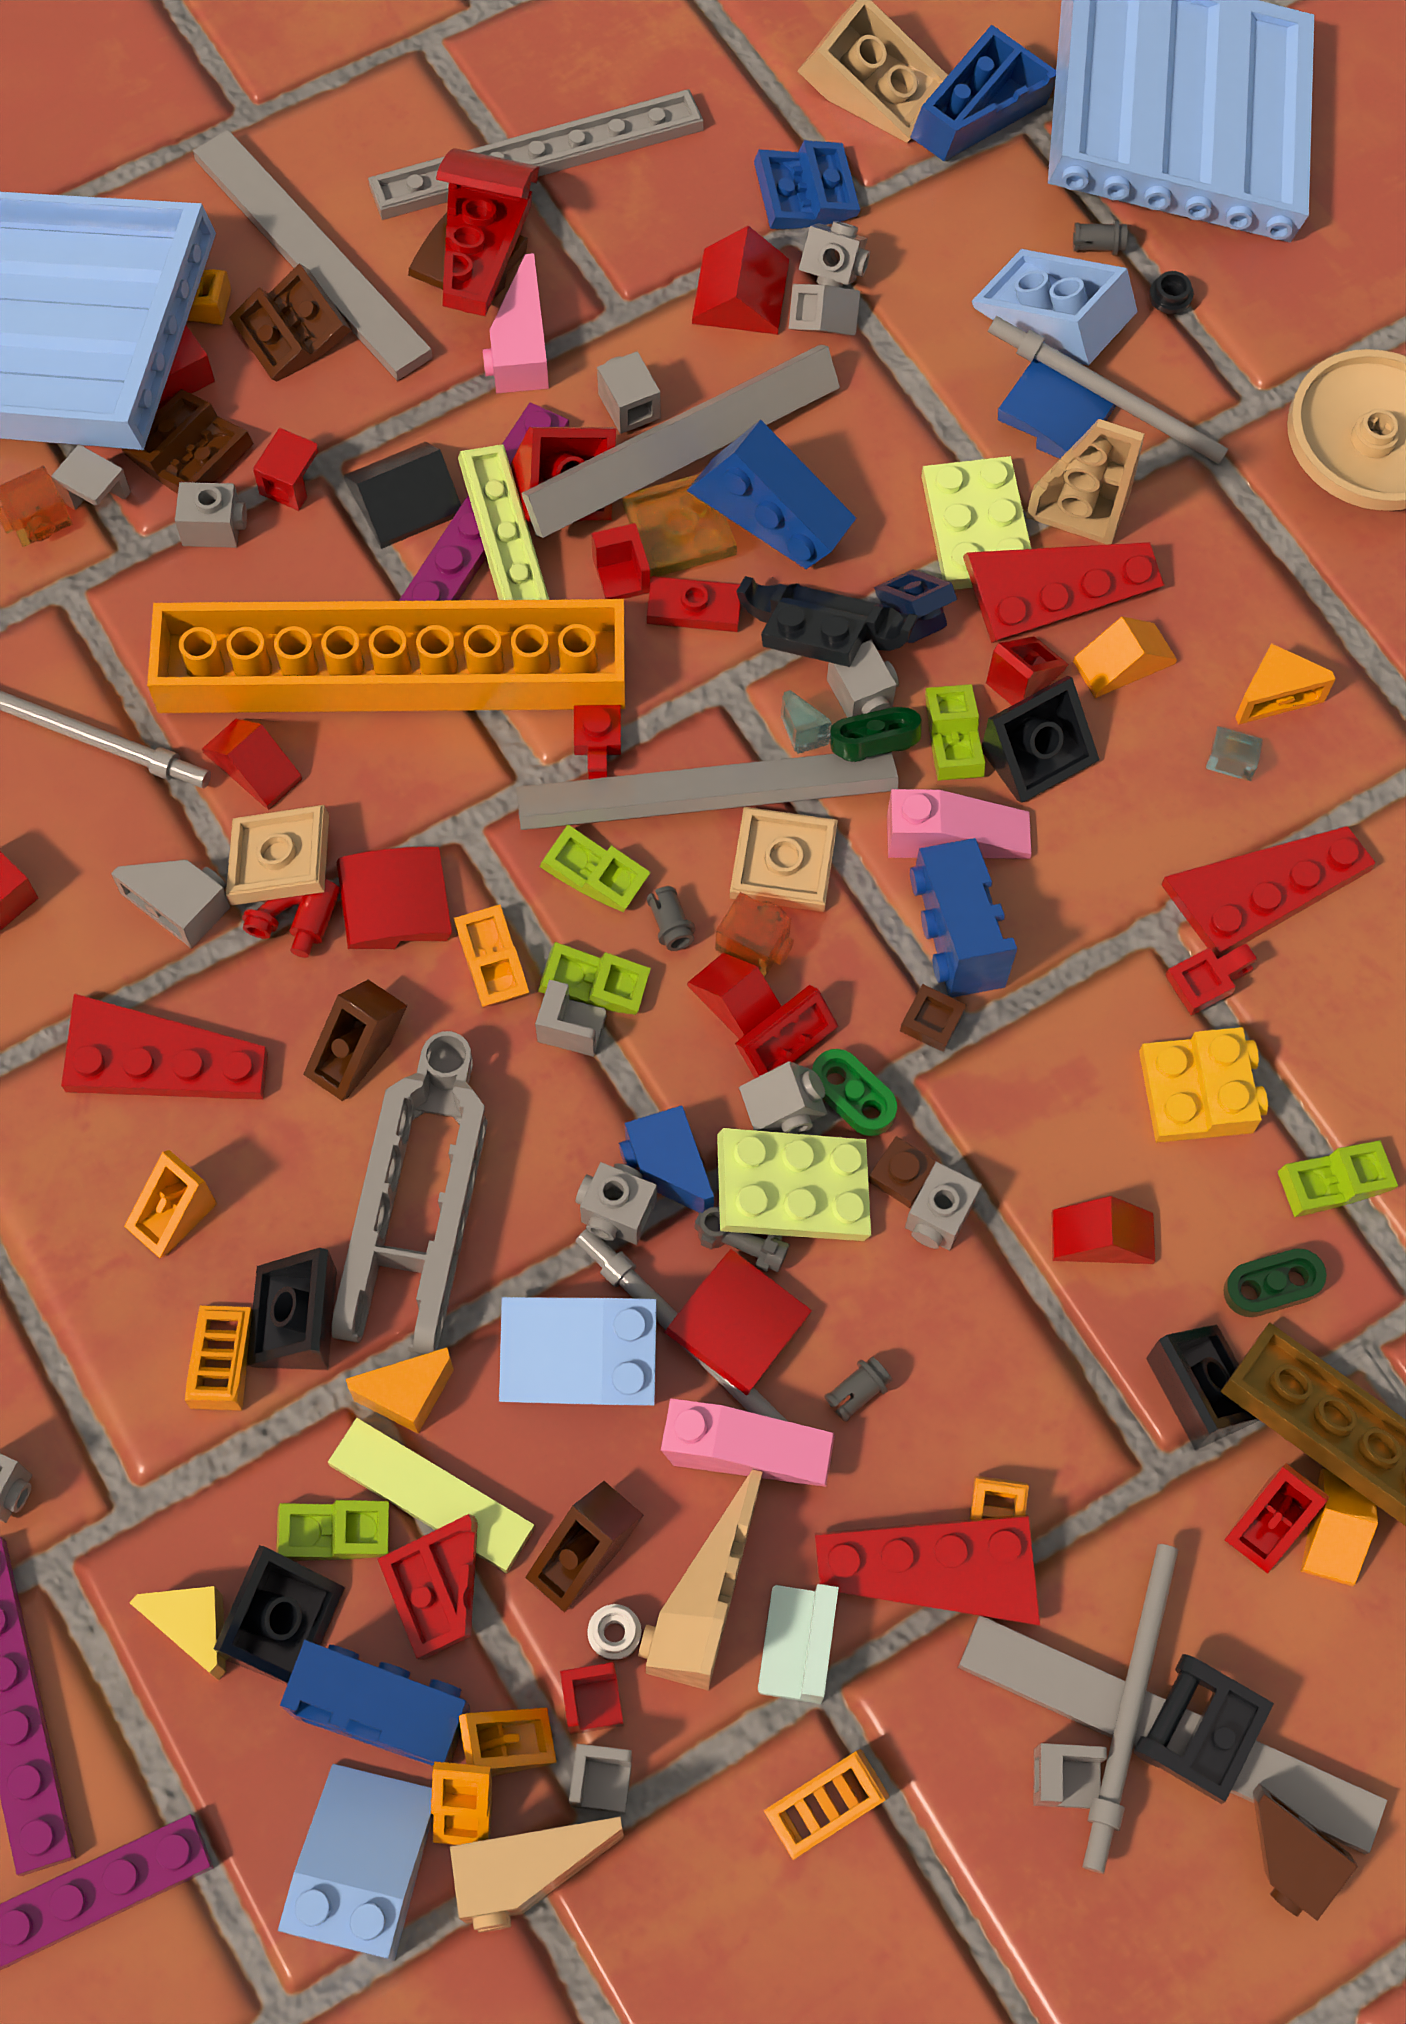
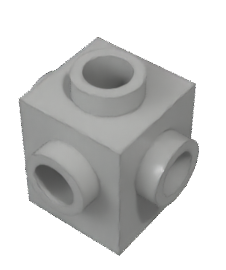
M833 221L832 227L820 223L812 225L809 228L798 270L817 275L816 282L821 285L842 288L843 284L849 285L856 281L857 276L863 277L870 258V251L865 250L868 238L857 235L858 227L840 221ZM835 250L840 254V261L835 257Z
M600 1162L594 1177L588 1174L584 1177L576 1196L575 1202L580 1204L581 1222L587 1224L586 1229L590 1233L602 1239L612 1241L616 1236L637 1245L657 1202V1185L642 1179V1174L630 1166L616 1163L612 1167Z

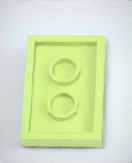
M1011 456L923 466L921 478L943 580L952 583L954 590L973 587L963 559V555L967 552L1031 549Z
M723 1128L717 1134L720 1231L865 1241L871 1236L866 1139Z

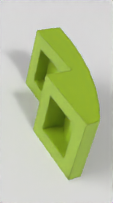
M972 684L926 688L928 725L937 780L984 777L986 763L978 733L979 714Z
M570 825L566 826L539 866L579 892L622 912L625 911L651 873L613 846L605 850Z
M555 942L550 950L538 992L545 994L549 980L569 985L570 1000L601 1007L607 1011L636 1015L651 968L607 952L599 958Z
M1381 1140L1338 1148L1329 1156L1288 1163L1277 1171L1294 1217L1355 1203L1392 1191L1398 1187Z
M335 1500L334 1504L280 1503L277 1514L276 1552L293 1561L382 1557L388 1554L389 1501Z

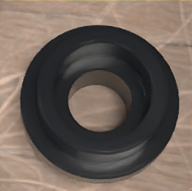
M1168 271L1161 274L1152 283L1149 292L1152 305L1159 311L1167 314H1177L1185 311L1191 305L1194 295L1189 278L1177 271Z

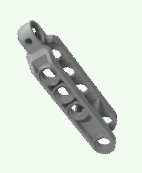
M442 1031L432 1035L422 1048L417 1073L401 1079L385 1090L332 1320V1338L357 1343L361 1341L367 1323L379 1266L422 1273L416 1297L419 1312L413 1343L408 1344V1351L427 1354L439 1348L488 1125L486 1116H484L485 1106L469 1086L473 1058L467 1040L460 1034L452 1031ZM423 1113L454 1117L460 1125L456 1145L450 1144L448 1153L451 1164L445 1193L440 1192L439 1222L435 1240H429L427 1252L384 1245L412 1122Z

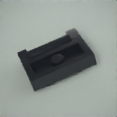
M1182 1654L1175 1668L1178 1676L1148 1736L1140 1737L1133 1752L1145 1762L1163 1769L1222 1804L1226 1802L1274 1703L1197 1658ZM1198 1685L1213 1693L1180 1756L1168 1749L1167 1746Z

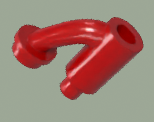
M325 879V889L322 893L268 900L257 910L248 909L244 911L242 916L244 924L242 928L246 933L254 937L268 939L272 932L277 930L279 925L275 917L291 906L299 904L289 930L291 935L295 937L290 951L296 956L307 958L313 944L322 943L340 894V887L332 881Z

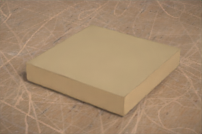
M324 805L233 818L226 897L231 905L324 892L329 813Z
M744 807L729 899L824 912L838 820Z

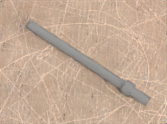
M998 316L995 317L989 327V333L1017 348L1016 354L1030 362L1033 359L1038 360L1215 463L1219 464L1226 454L1228 448L1043 343L1045 338L1029 329L1028 333Z
M0 690V711L146 766L151 774L166 780L174 777L203 789L209 784L211 771L180 760L178 753L162 747L154 750Z
M585 1229L575 1242L602 1267L600 1273L615 1288L621 1286L633 1299H657V1322L666 1330L678 1313L634 1271L636 1265L622 1251L616 1253L600 1237ZM686 1350L748 1412L787 1421L755 1388L746 1396Z
M1165 1544L1157 1545L1099 1797L1092 1798L1087 1820L1092 1823L1082 1867L1102 1874L1105 1872L1114 1830L1120 1831L1125 1807L1120 1805L1179 1551L1177 1548Z

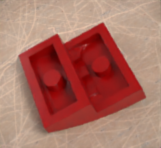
M453 148L442 160L437 170L436 180L528 200L530 184H537L540 166Z
M439 847L391 848L338 858L336 863L348 949H395L400 941L448 940L452 934Z
M730 1249L690 1297L664 1333L747 1396L773 1364L779 1353L803 1325L812 1310Z

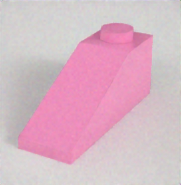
M534 253L525 254L490 328L491 348L483 349L485 376H494L496 394L549 389Z
M891 789L887 811L888 858H917L919 848L976 838L983 858H1031L1030 817L1028 811L943 790Z
M670 1399L661 1451L673 1466L748 1476L752 1469L763 1472L762 1478L826 1487L835 1435L832 1432L723 1405Z

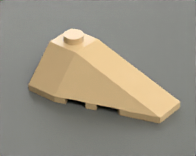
M1098 419L1034 485L1026 518L1107 545L1112 544L1128 503L1145 434Z
M752 1469L660 1611L656 1627L646 1624L638 1657L647 1659L646 1674L709 1691L763 1472Z

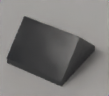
M427 442L420 443L344 475V480L381 549L452 520L461 507L441 450Z
M1070 676L1058 680L988 718L982 743L983 754L1017 801L1021 803L1100 760L1073 678Z
M319 1247L257 1266L247 1366L255 1368L328 1370L337 1270L327 1249Z
M1217 1324L1167 1334L1157 1341L1146 1359L1195 1451L1260 1421L1221 1392L1239 1366V1363Z
M259 1545L213 1649L226 1661L288 1684L304 1640L321 1645L345 1587L265 1546Z

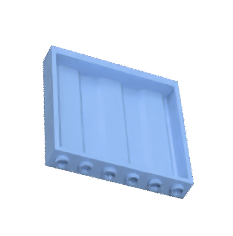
M1062 0L1048 184L1291 243L1309 216L1314 14L1260 0Z
M0 192V439L144 450L216 235L202 203Z

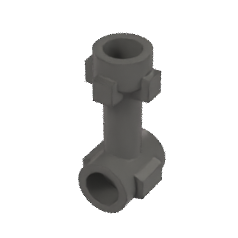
M718 1206L708 1208L703 1213L699 1212L695 1221L694 1229L698 1231L702 1246L711 1250L719 1248L724 1244L732 1246L757 1257L755 1267L764 1272H767L768 1269L779 1272L790 1247V1244L782 1241L783 1236L768 1235L764 1239L751 1233L720 1231V1212Z

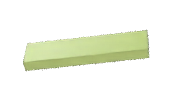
M504 444L460 451L458 456L459 464L498 599L549 600Z
M358 1418L355 1419L328 1461L330 1467L434 1530L467 1514L474 1515L478 1522L476 1555L505 1573L509 1572L535 1529L533 1523Z

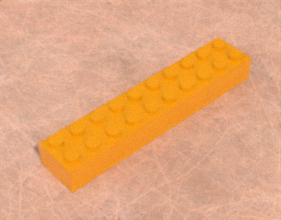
M624 599L153 603L147 686L158 713L574 710V705H621V709H625Z

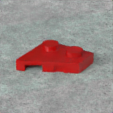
M467 1514L377 1559L416 1659L424 1660L471 1637L478 1522L474 1515Z

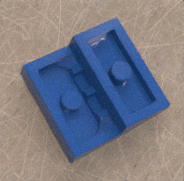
M804 140L799 152L758 150L754 159V165L770 229L807 228L817 223L827 225L832 224L833 221H844L858 216L860 207L843 143Z
M1033 359L998 408V421L1037 437L1036 449L1060 459L1098 419L1106 421L1116 405L1038 360Z

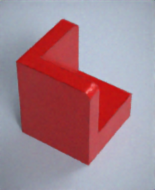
M279 427L253 468L259 494L299 511L307 499L303 476L319 452L317 443Z
M636 523L591 533L592 558L605 599H627L648 594L650 591V566Z
M614 1662L560 1671L570 1735L624 1726Z

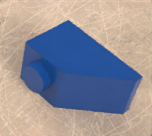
M682 1105L625 1123V1141L619 1142L624 1165L640 1172L642 1179L656 1184L657 1193L698 1213H703L708 1208L714 1207V1194Z

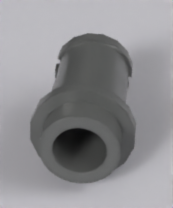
M1117 219L1113 220V224H1074L1073 252H1078V250L1111 251L1112 255H1117L1118 251H1126L1127 224H1119Z
M665 886L656 889L655 892L659 900H656L655 895L650 893L647 897V903L651 907L660 930L658 933L659 943L666 945L670 951L682 950L694 941V923L686 919L674 887Z
M871 1357L866 1362L859 1360L857 1362L859 1368L834 1390L824 1396L828 1404L833 1407L850 1395V1399L835 1411L845 1422L878 1392L883 1395L888 1392L886 1386L892 1381V1378L874 1357Z

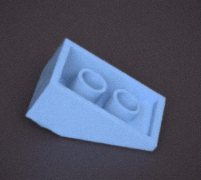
M1021 249L972 300L973 307L990 319L994 320L998 316L1026 333L1030 329L1045 338L1043 343L1078 363L1088 366L1138 312L1127 268Z
M502 1297L499 1402L654 1406L657 1299Z
M332 1764L293 1873L278 1931L395 1961L433 1814H431L432 1788Z

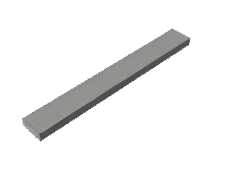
M690 89L466 151L540 166L539 177L703 131V118ZM444 157L368 177L369 188L381 219L392 218L448 202L449 183L436 180L437 170Z
M228 129L193 150L195 161L291 266L295 268L300 263L310 270L350 326L352 332L397 381L433 358L432 350Z
M818 345L521 493L536 535L544 538L732 443L759 420L768 425L839 389L840 385L829 347Z
M892 752L867 757L858 762L846 761L836 754L520 786L516 787L520 827L521 830L887 792L891 791V789H898L899 777Z
M983 1616L977 1618L957 1668L1110 1738L1113 1737L1126 1681ZM1146 1691L1133 1746L1134 1749L1141 1736H1148L1166 1700ZM1186 1709L1167 1748L1181 1756L1201 1715ZM1255 1741L1230 1793L1254 1803L1253 1791L1260 1783L1329 1838L1363 1854L1370 1853L1387 1803L1386 1799L1261 1742Z

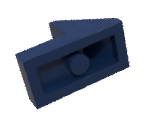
M914 569L874 587L880 602L898 611L904 618H907L909 614L918 615L917 622L907 641L908 643H914L945 628L947 620L943 607L957 600L951 582Z

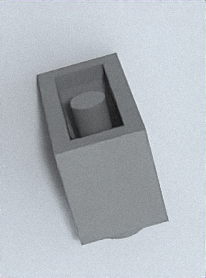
M188 860L118 866L111 873L121 895L191 949L231 908L224 891L226 883L212 869L204 867L200 870Z

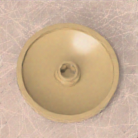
M1361 349L1343 352L1325 359L1304 377L1289 408L1287 428L1290 445L1295 457L1314 482L1331 495L1347 503L1373 510L1394 511L1406 509V356L1383 350Z

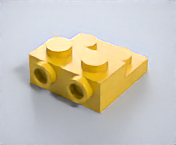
M1243 1027L1194 1032L1191 1039L1144 1043L1141 1045L1139 1054L1156 1143L1254 1133L1261 1122V1116L1267 1115L1268 1099L1266 1090L1263 1086H1255L1252 1070L1258 1068L1257 1045L1254 1040L1245 1039Z

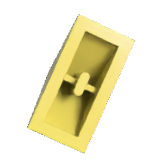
M215 1586L137 1594L131 1600L130 1604L217 1680L226 1672L225 1659L213 1649L224 1626L223 1595Z

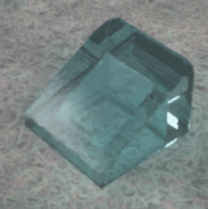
M791 690L784 692V696H782L781 719L794 751L800 754L828 745L830 743L831 721Z
M1217 726L1205 769L1251 781L1259 763L1263 739Z

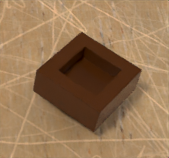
M922 984L901 1024L900 1032L944 1052L965 1013L967 1005Z
M896 1136L870 1173L868 1182L910 1208L937 1161Z

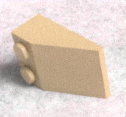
M855 0L797 71L831 103L906 143L911 140L910 136L922 105L948 76L871 0Z
M621 1817L450 1846L459 1919L466 1924L473 1923L474 1930H478V1933L511 1927L510 1916L524 1914L623 1839Z

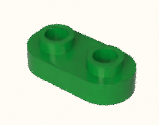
M831 1049L823 1052L816 1058L812 1070L823 1083L825 1096L822 1099L855 1131L863 1135L877 1136L890 1129L896 1117L897 1101L892 1091L848 1051ZM837 1073L845 1081L842 1084L834 1085L828 1081L827 1077L830 1074ZM866 1107H874L879 1111L880 1115L873 1119L867 1118L862 1113V1110Z

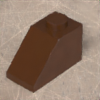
M369 979L337 995L303 1075L341 1101H344L389 1047L408 1005Z
M601 1482L571 1507L525 1578L565 1613L621 1550L644 1515L607 1482Z
M1259 1783L1253 1791V1799L1264 1869L1270 1884L1274 1887L1270 1895L1293 1915L1298 1917L1302 1910H1304L1318 1921L1358 1866L1349 1852Z

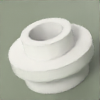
M619 1604L606 1605L597 1610L589 1621L587 1631L589 1643L593 1650L603 1658L609 1660L626 1658L636 1650L640 1643V1621L636 1614L626 1606ZM610 1624H620L624 1628L625 1635L622 1640L610 1642L605 1638L604 1631Z

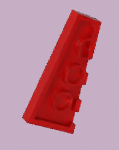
M449 183L443 307L486 317L532 206L533 191H529L527 200Z
M1150 542L967 552L963 555L991 643L1164 586Z
M1345 826L1165 876L1161 885L1206 947H1210L1217 959L1367 874L1373 869L1376 862L1350 828Z
M74 994L61 1086L65 1092L263 1100L268 1052L266 1047Z
M1028 1514L815 1533L819 1583L839 1587V1593L1040 1625Z

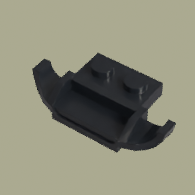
M745 576L736 591L740 603L747 612L758 620L767 623L761 633L763 647L846 667L851 666L861 644L872 640L877 650L891 651L901 648L908 641L918 618V615L909 614L907 618H904L898 611L882 602L880 604L803 587L798 583L764 586L756 583L754 578Z

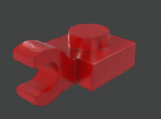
M574 705V755H588V779L606 778L607 755H621V705Z
M1248 944L1237 947L1217 959L1209 947L1169 968L1166 978L1192 1016L1232 995L1236 988L1232 980L1239 979L1253 971L1251 964L1255 963L1257 958Z

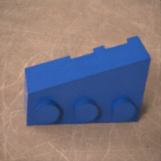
M991 25L922 105L910 138L941 160L946 161L1046 105L1055 86L1056 70L998 28Z
M759 420L717 454L687 489L689 493L805 569H808L831 553L856 520V517L762 420Z
M976 838L919 848L916 866L910 868V880L914 895H922L926 909L921 911V922L926 939L933 938L937 954H933L932 962L937 982H945L948 996L952 998L1005 988L1015 959L1017 946L1014 938L1003 939L998 921L1004 920L1005 915L1001 904L993 905L989 887H992V880Z
M304 1640L280 1706L294 1719L430 1766L434 1765V1761L451 1763L461 1735L459 1716L469 1713L470 1710L467 1701L459 1698L462 1691L460 1688L435 1679H431L429 1686L410 1680L411 1672L398 1666L380 1662L379 1666L376 1667L358 1660L360 1655L348 1649L329 1644L328 1648Z

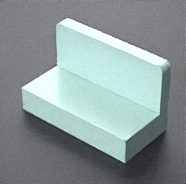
M817 1584L815 1591L775 1585L772 1588L758 1683V1692L761 1695L817 1704L822 1703L825 1694L839 1587Z

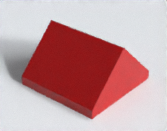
M746 226L704 248L692 324L778 335L790 259L750 226Z
M528 428L510 464L527 521H531L521 493L615 447L616 428ZM612 503L577 521L611 520Z

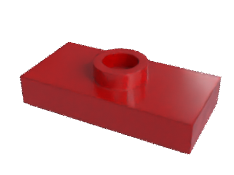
M651 576L647 624L738 632L741 603L736 591L740 584Z
M808 985L735 1042V1045L754 1078H757L789 1061L795 1062L839 1026L819 989Z

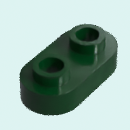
M891 707L838 720L830 729L831 750L837 756L850 762L862 761L867 757L887 752L907 750L921 739L922 719L919 713L910 708Z
M1292 1249L1243 1263L1231 1272L1224 1284V1298L1228 1306L1235 1313L1244 1317H1257L1306 1303L1315 1298L1324 1287L1327 1277L1326 1268L1316 1254L1306 1249ZM1290 1272L1299 1273L1304 1279V1285H1294L1290 1281L1288 1274ZM1241 1287H1252L1257 1293V1299L1250 1300L1245 1298L1241 1293Z

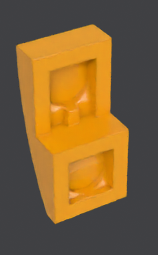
M501 905L455 917L454 924L482 1008L528 995L529 989L516 948L513 946Z
M434 1761L431 1814H434L433 1843L461 1845L489 1840L492 1813L491 1767Z

